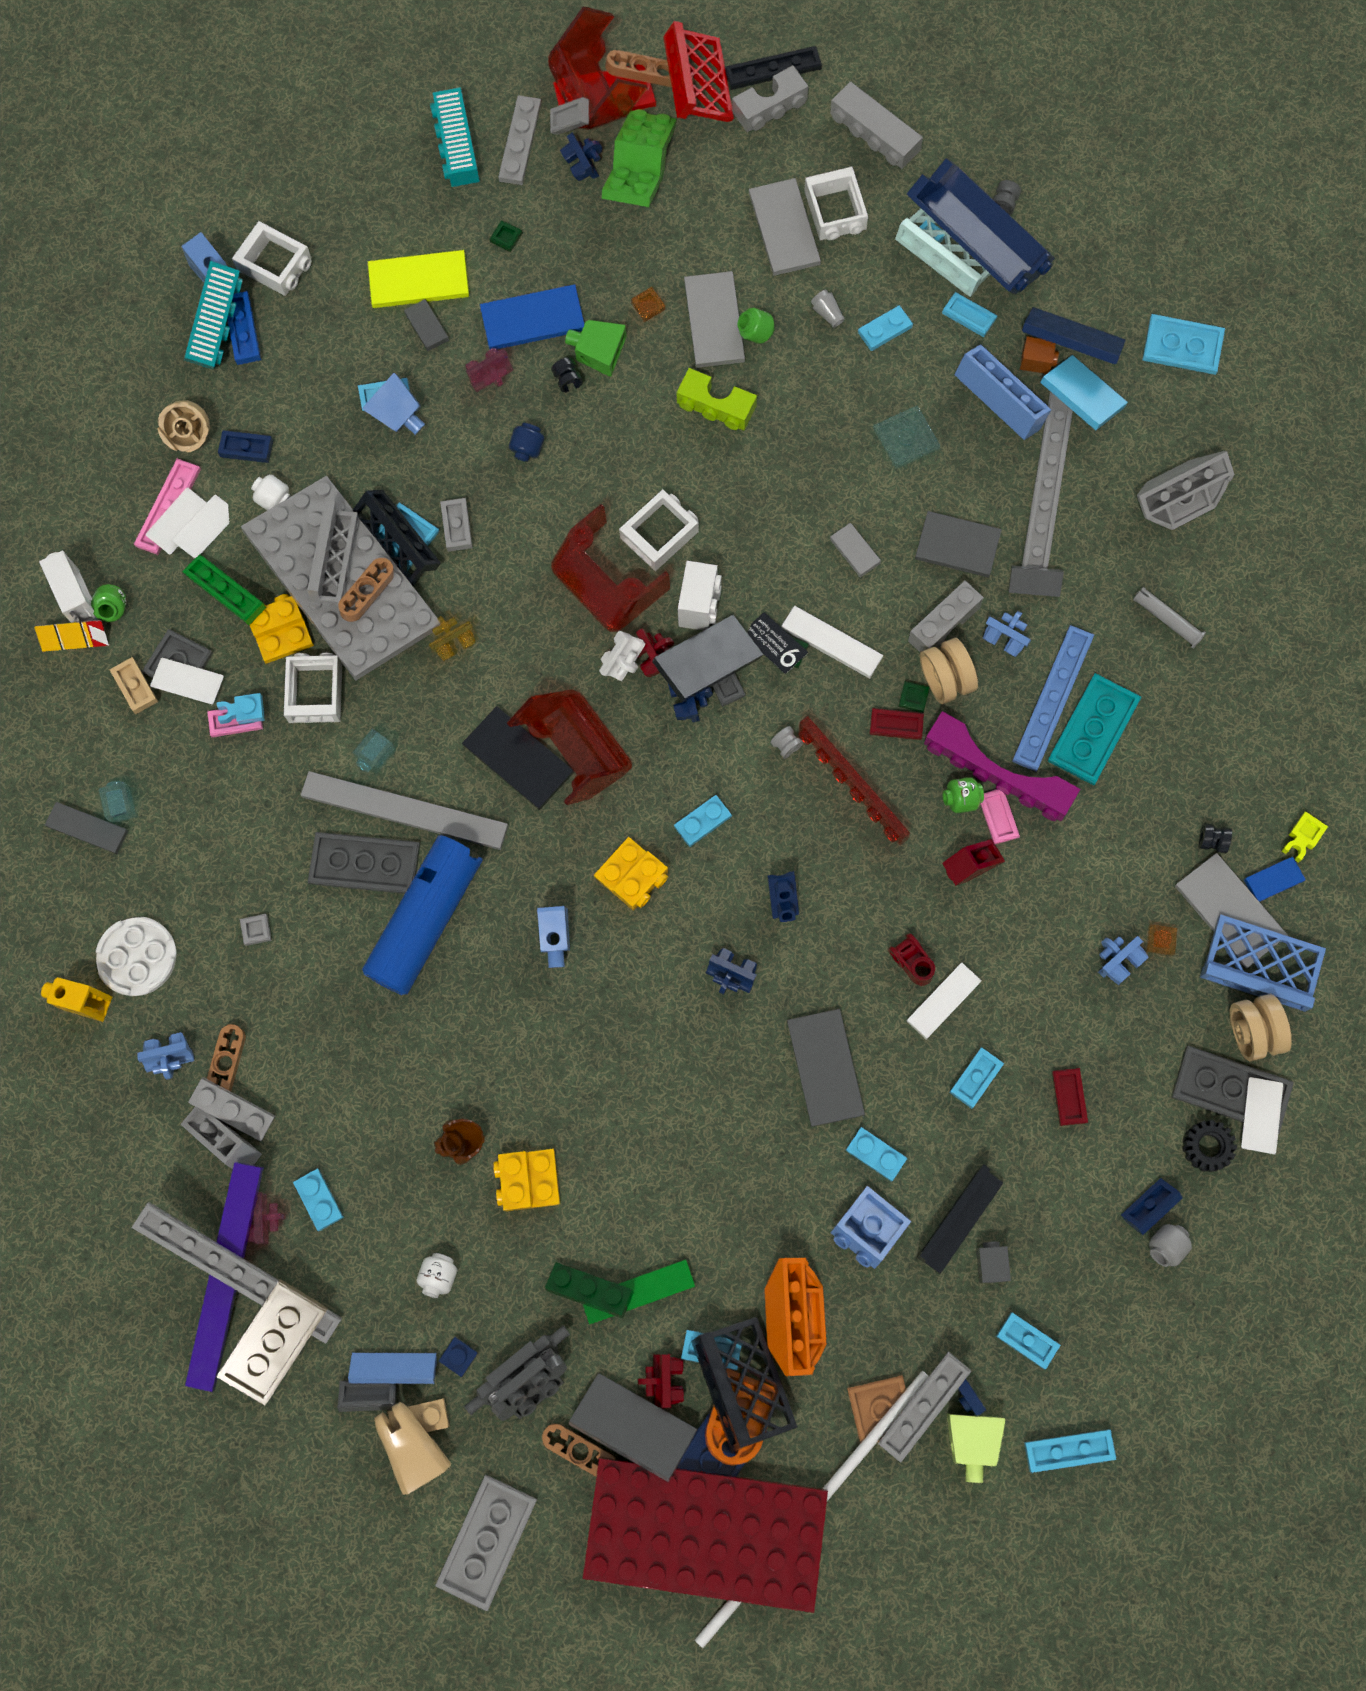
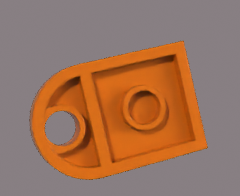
M727 1368L728 1377L738 1381L740 1373ZM745 1376L742 1385L755 1391L759 1381ZM763 1383L759 1394L773 1400L776 1392L773 1386ZM739 1390L736 1396L738 1405L748 1409L752 1396ZM757 1399L752 1413L765 1419L770 1406ZM713 1405L705 1429V1441L710 1453L717 1460L727 1465H740L748 1462L759 1452L763 1441L738 1450L734 1457H727L722 1451V1444L727 1440ZM749 1418L746 1427L750 1438L759 1435L763 1424Z

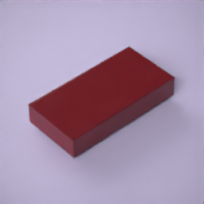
M872 708L870 735L922 740L924 713Z
M1080 1068L1052 1071L1060 1126L1087 1124L1088 1117Z

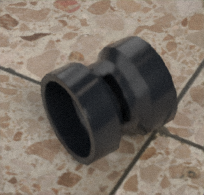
M569 357L558 360L551 367L554 377L559 380L558 386L563 393L569 392L567 385L570 383L574 384L575 389L583 384L580 373L576 372L577 366L574 359Z
M1204 823L1200 831L1198 848L1204 850L1212 848L1216 849L1219 853L1226 854L1231 844L1232 828L1224 826L1215 828L1213 824Z

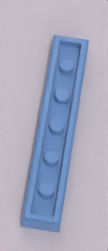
M1070 625L1012 762L1037 772L1094 634Z

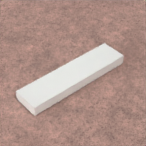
M796 606L793 607L781 626L789 634L869 679L883 658V655Z

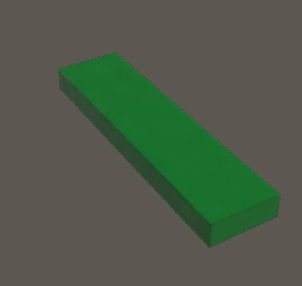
M201 554L182 571L191 581L248 626L267 608L259 599Z
M686 1260L619 1283V1285L630 1288L634 1292L627 1311L695 1287ZM583 1305L589 1325L614 1316Z

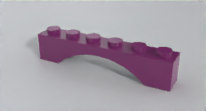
M943 711L940 713L924 742L928 746V751L937 756L943 754L950 758V763L960 769L965 767L973 771V776L983 782L988 780L994 783L997 790L1002 791L1006 795L1011 793L1017 796L1019 802L1028 808H1033V806L1043 811L1042 815L1051 821L1063 820L1081 790L1058 776L1046 778L1027 777L1001 768L978 749L964 723Z

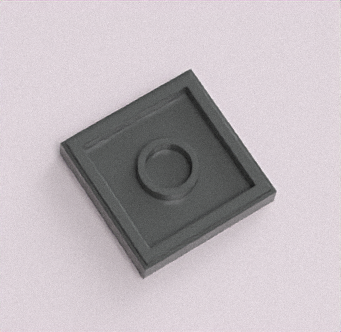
M168 629L142 670V673L153 678L161 658L204 669L213 652Z

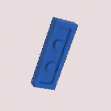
M247 291L240 292L239 294L235 293L232 298V302L236 303L233 317L228 316L227 320L230 327L229 331L234 358L237 365L259 361L261 360L249 294Z

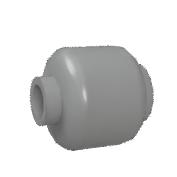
M1163 1225L1149 1242L1150 1255L1158 1264L1164 1267L1178 1266L1192 1249L1189 1233L1179 1225Z

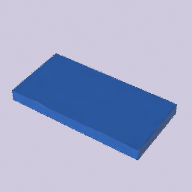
M575 284L480 304L490 351L563 336L567 334L569 329L582 332L584 327Z

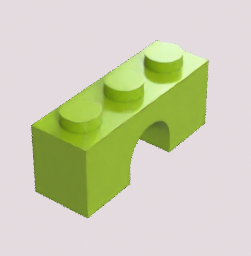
M689 368L676 392L679 406L689 412L693 410L700 412L704 418L710 421L715 419L722 421L732 430H738L739 428L745 431L757 406V395L734 386L728 397L724 399L713 398L709 394L712 388V377Z

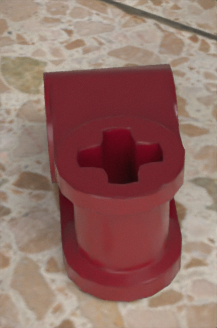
M911 933L907 934L906 939L897 946L888 948L890 956L915 984L925 986L932 981L935 973V964ZM919 966L926 967L929 970V975L921 977L917 975L915 969Z

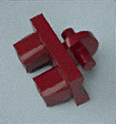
M641 628L636 634L638 639L644 641L645 646L637 658L645 653L650 657V659L640 664L644 675L650 678L660 673L652 662L654 657L669 650L674 645V641L671 637L663 638L662 634L658 633L654 636L657 641L656 643L650 632L646 633Z
M670 1354L653 1355V1367H645L646 1378L637 1379L638 1385H646V1396H654L655 1406L671 1408V1404L684 1401L683 1386H671L670 1375H681L683 1373V1359L670 1357Z

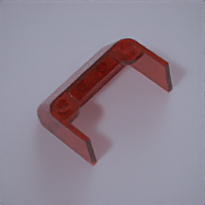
M585 6L582 7L551 50L548 65L565 103L582 97L589 99V124L578 128L590 130L627 116L648 88L645 84L616 79L609 88L598 62L606 50L601 34L614 16L613 13Z
M600 504L570 529L551 562V568L558 580L607 631L618 632L670 590L669 574L665 571L647 587L636 578H627L619 585H616L587 555L585 551L593 544V534L607 523L605 507Z
M575 690L531 696L507 722L509 727L526 724L529 732L536 738H550L577 774L571 782L573 792L564 800L566 805L593 798L625 776L632 768L629 757L586 699Z

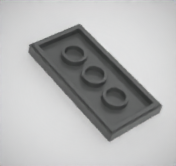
M316 832L308 884L405 894L416 875L420 843Z
M840 1009L787 1020L811 1127L865 1116Z
M1186 1046L1171 1098L1244 1123L1249 1078L1283 1083L1278 1130V1134H1280L1294 1082L1209 1052Z
M599 1373L569 1421L570 1426L667 1482L670 1481L697 1433L696 1428Z

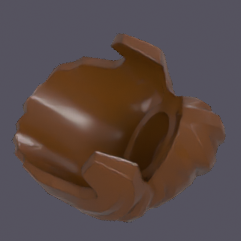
M468 1119L449 1120L442 1125L444 1132L434 1142L436 1154H440L442 1157L453 1158L456 1164L462 1165L470 1161L481 1151L485 1137L479 1124Z

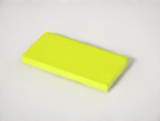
M464 250L368 261L373 308L413 304L424 299L430 302L469 297Z

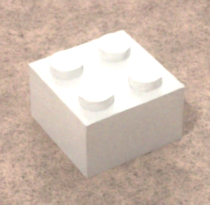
M692 561L686 562L678 605L679 627L704 631L710 627V624L716 623L717 600H720L722 589V575L717 574V565Z

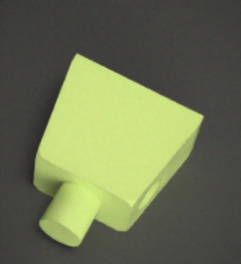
M947 1414L953 1462L966 1464V1482L983 1483V1465L997 1466L1005 1418Z

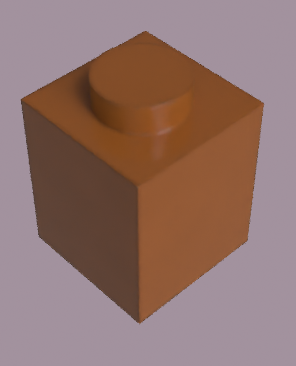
M1027 336L1023 347L1020 370L1048 374L1051 367H1056L1059 352L1055 351L1056 344L1044 339Z

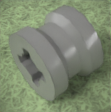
M791 726L782 729L771 740L773 747H778L781 751L780 755L783 759L788 758L804 743L801 738H797L793 734L794 730Z

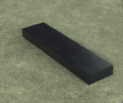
M812 46L725 66V72L730 89L733 90L773 81L774 75L791 66H794L799 74L822 69V63L817 47Z

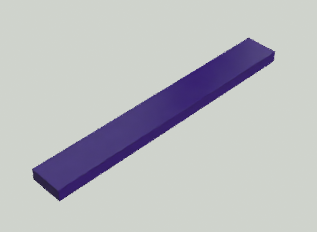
M234 1162L217 1243L244 1259L264 1167ZM210 1274L185 1386L213 1392L217 1383V1375L221 1365L237 1290Z

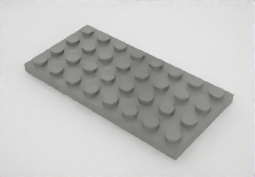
M325 476L241 526V529L356 681L441 628V622L359 518L357 519L343 596L377 558H386L392 562L394 578L362 617L354 622L344 620L340 615L337 605L310 602L307 589L325 500H333L336 502L337 510L353 512L351 506L329 478ZM337 518L336 526L342 531L350 526L351 520ZM340 539L333 543L331 548L337 554L346 548V544ZM336 561L328 566L327 571L333 576L340 572L342 567ZM386 568L383 570L377 569L378 575L381 572L387 573ZM333 584L323 589L322 596L336 597L337 588ZM363 585L359 592L368 595L373 592L374 588L371 585ZM355 604L352 607L346 606L347 612L349 610L355 611Z

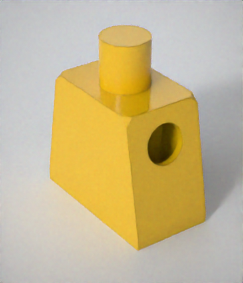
M58 977L54 979L53 983L46 982L41 990V996L47 998L48 1004L101 1022L104 1021L112 1000V996L91 986Z

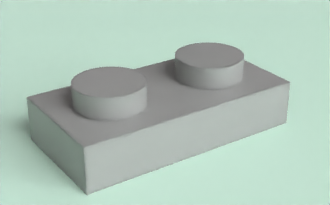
M466 499L441 501L447 551L473 548Z

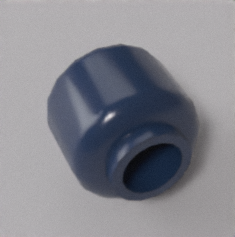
M522 423L521 426L514 428L509 442V449L515 453L514 458L528 462L529 458L536 459L539 457L544 442V435L540 433L541 429L539 427Z

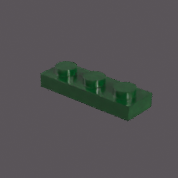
M555 1262L545 1286L547 1292L622 1319L634 1293L630 1288Z

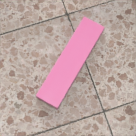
M178 458L176 459L134 543L136 547L159 555L162 548L149 539L146 533L186 488L191 490L201 470L199 466Z

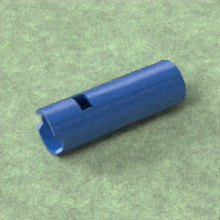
M439 835L362 968L364 975L397 994H408L482 863V858L469 856L470 849L446 836Z

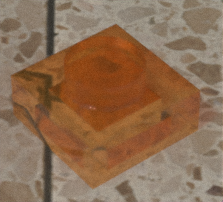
M652 287L631 299V304L644 322L665 310L664 303Z
M1150 924L1146 952L1174 956L1177 928Z

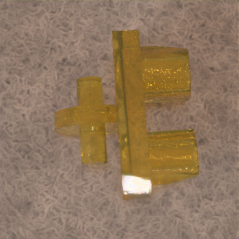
M439 616L437 619L440 625L432 629L435 636L442 632L445 635L431 642L428 646L444 662L455 655L449 644L452 640L457 638L464 650L476 643L471 631L473 627L468 621L451 631L450 628L458 624L453 617L445 622L443 617Z

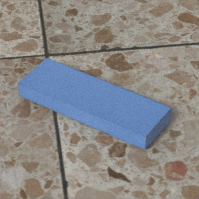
M352 1353L348 1380L349 1383L434 1384L437 1355L436 1353Z

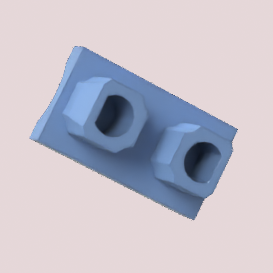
M1017 611L1014 617L1006 612L1001 619L1009 623V626L1002 624L992 617L988 618L986 622L988 627L985 630L983 639L996 645L1001 634L1008 636L1010 640L1004 649L1005 652L1016 657L1024 646L1028 647L1031 639L1014 630L1016 627L1024 631L1027 627V624L1019 620L1022 616L1021 612Z
M1138 936L1122 950L1119 948L1124 943L1121 937L1116 938L1114 941L1105 938L1101 942L1104 950L1099 954L1103 960H1106L1110 955L1114 957L1098 972L1103 978L1107 975L1119 985L1131 974L1121 964L1125 958L1136 968L1149 958L1140 946L1143 941Z
M183 1033L172 1034L169 1037V1045L161 1047V1043L156 1039L144 1041L143 1052L138 1053V1061L143 1063L146 1072L153 1071L154 1074L163 1073L166 1080L173 1078V1070L181 1068V1064L195 1061L193 1052L188 1046Z

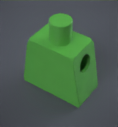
M588 320L585 322L582 332L568 330L565 344L575 346L577 361L611 377L627 338L626 326Z

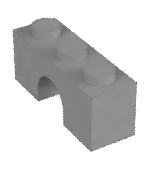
M794 66L773 76L772 90L775 95L762 97L752 87L732 98L733 114L746 132L753 129L759 130L769 120L773 118L779 119L791 108H800L804 105L808 97V85Z
M964 581L911 630L908 642L919 652L931 647L938 648L953 628L959 623L964 624L980 609L984 597L969 583Z

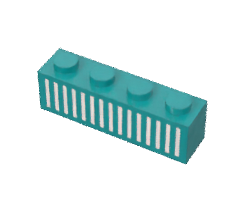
M461 87L433 92L434 103H430L433 119L438 118V123H435L434 127L437 139L442 138V143L438 144L441 159L446 158L447 164L442 165L445 180L450 179L452 187L480 182Z
M210 261L184 361L209 369H214L215 364L220 365L223 351L219 350L221 340H227L230 329L229 326H226L227 317H233L236 303L232 302L234 292L239 294L243 280L238 278L239 270Z

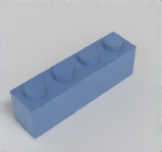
M981 344L964 354L954 375L1023 440L1038 432L1051 409Z

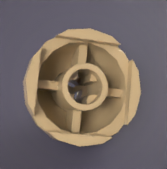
M188 400L176 401L166 406L158 418V433L163 442L173 450L192 452L200 448L208 438L210 431L209 418L204 409L196 403Z

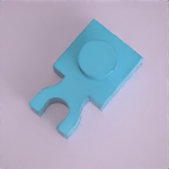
M260 693L234 697L235 703L233 704L217 702L219 710H228L226 715L218 716L220 724L229 723L235 718L238 724L265 721L263 697Z

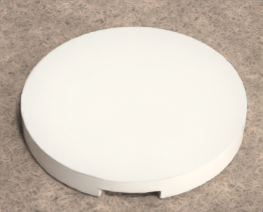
M146 917L130 918L116 922L103 934L96 948V964L101 980L110 989L127 996L145 995L161 987L170 977L176 963V946L171 934L160 923Z

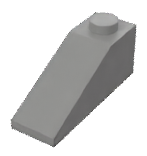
M194 1107L181 1123L189 1133L232 1169L234 1162L254 1165L262 1155L220 1119L197 1107Z

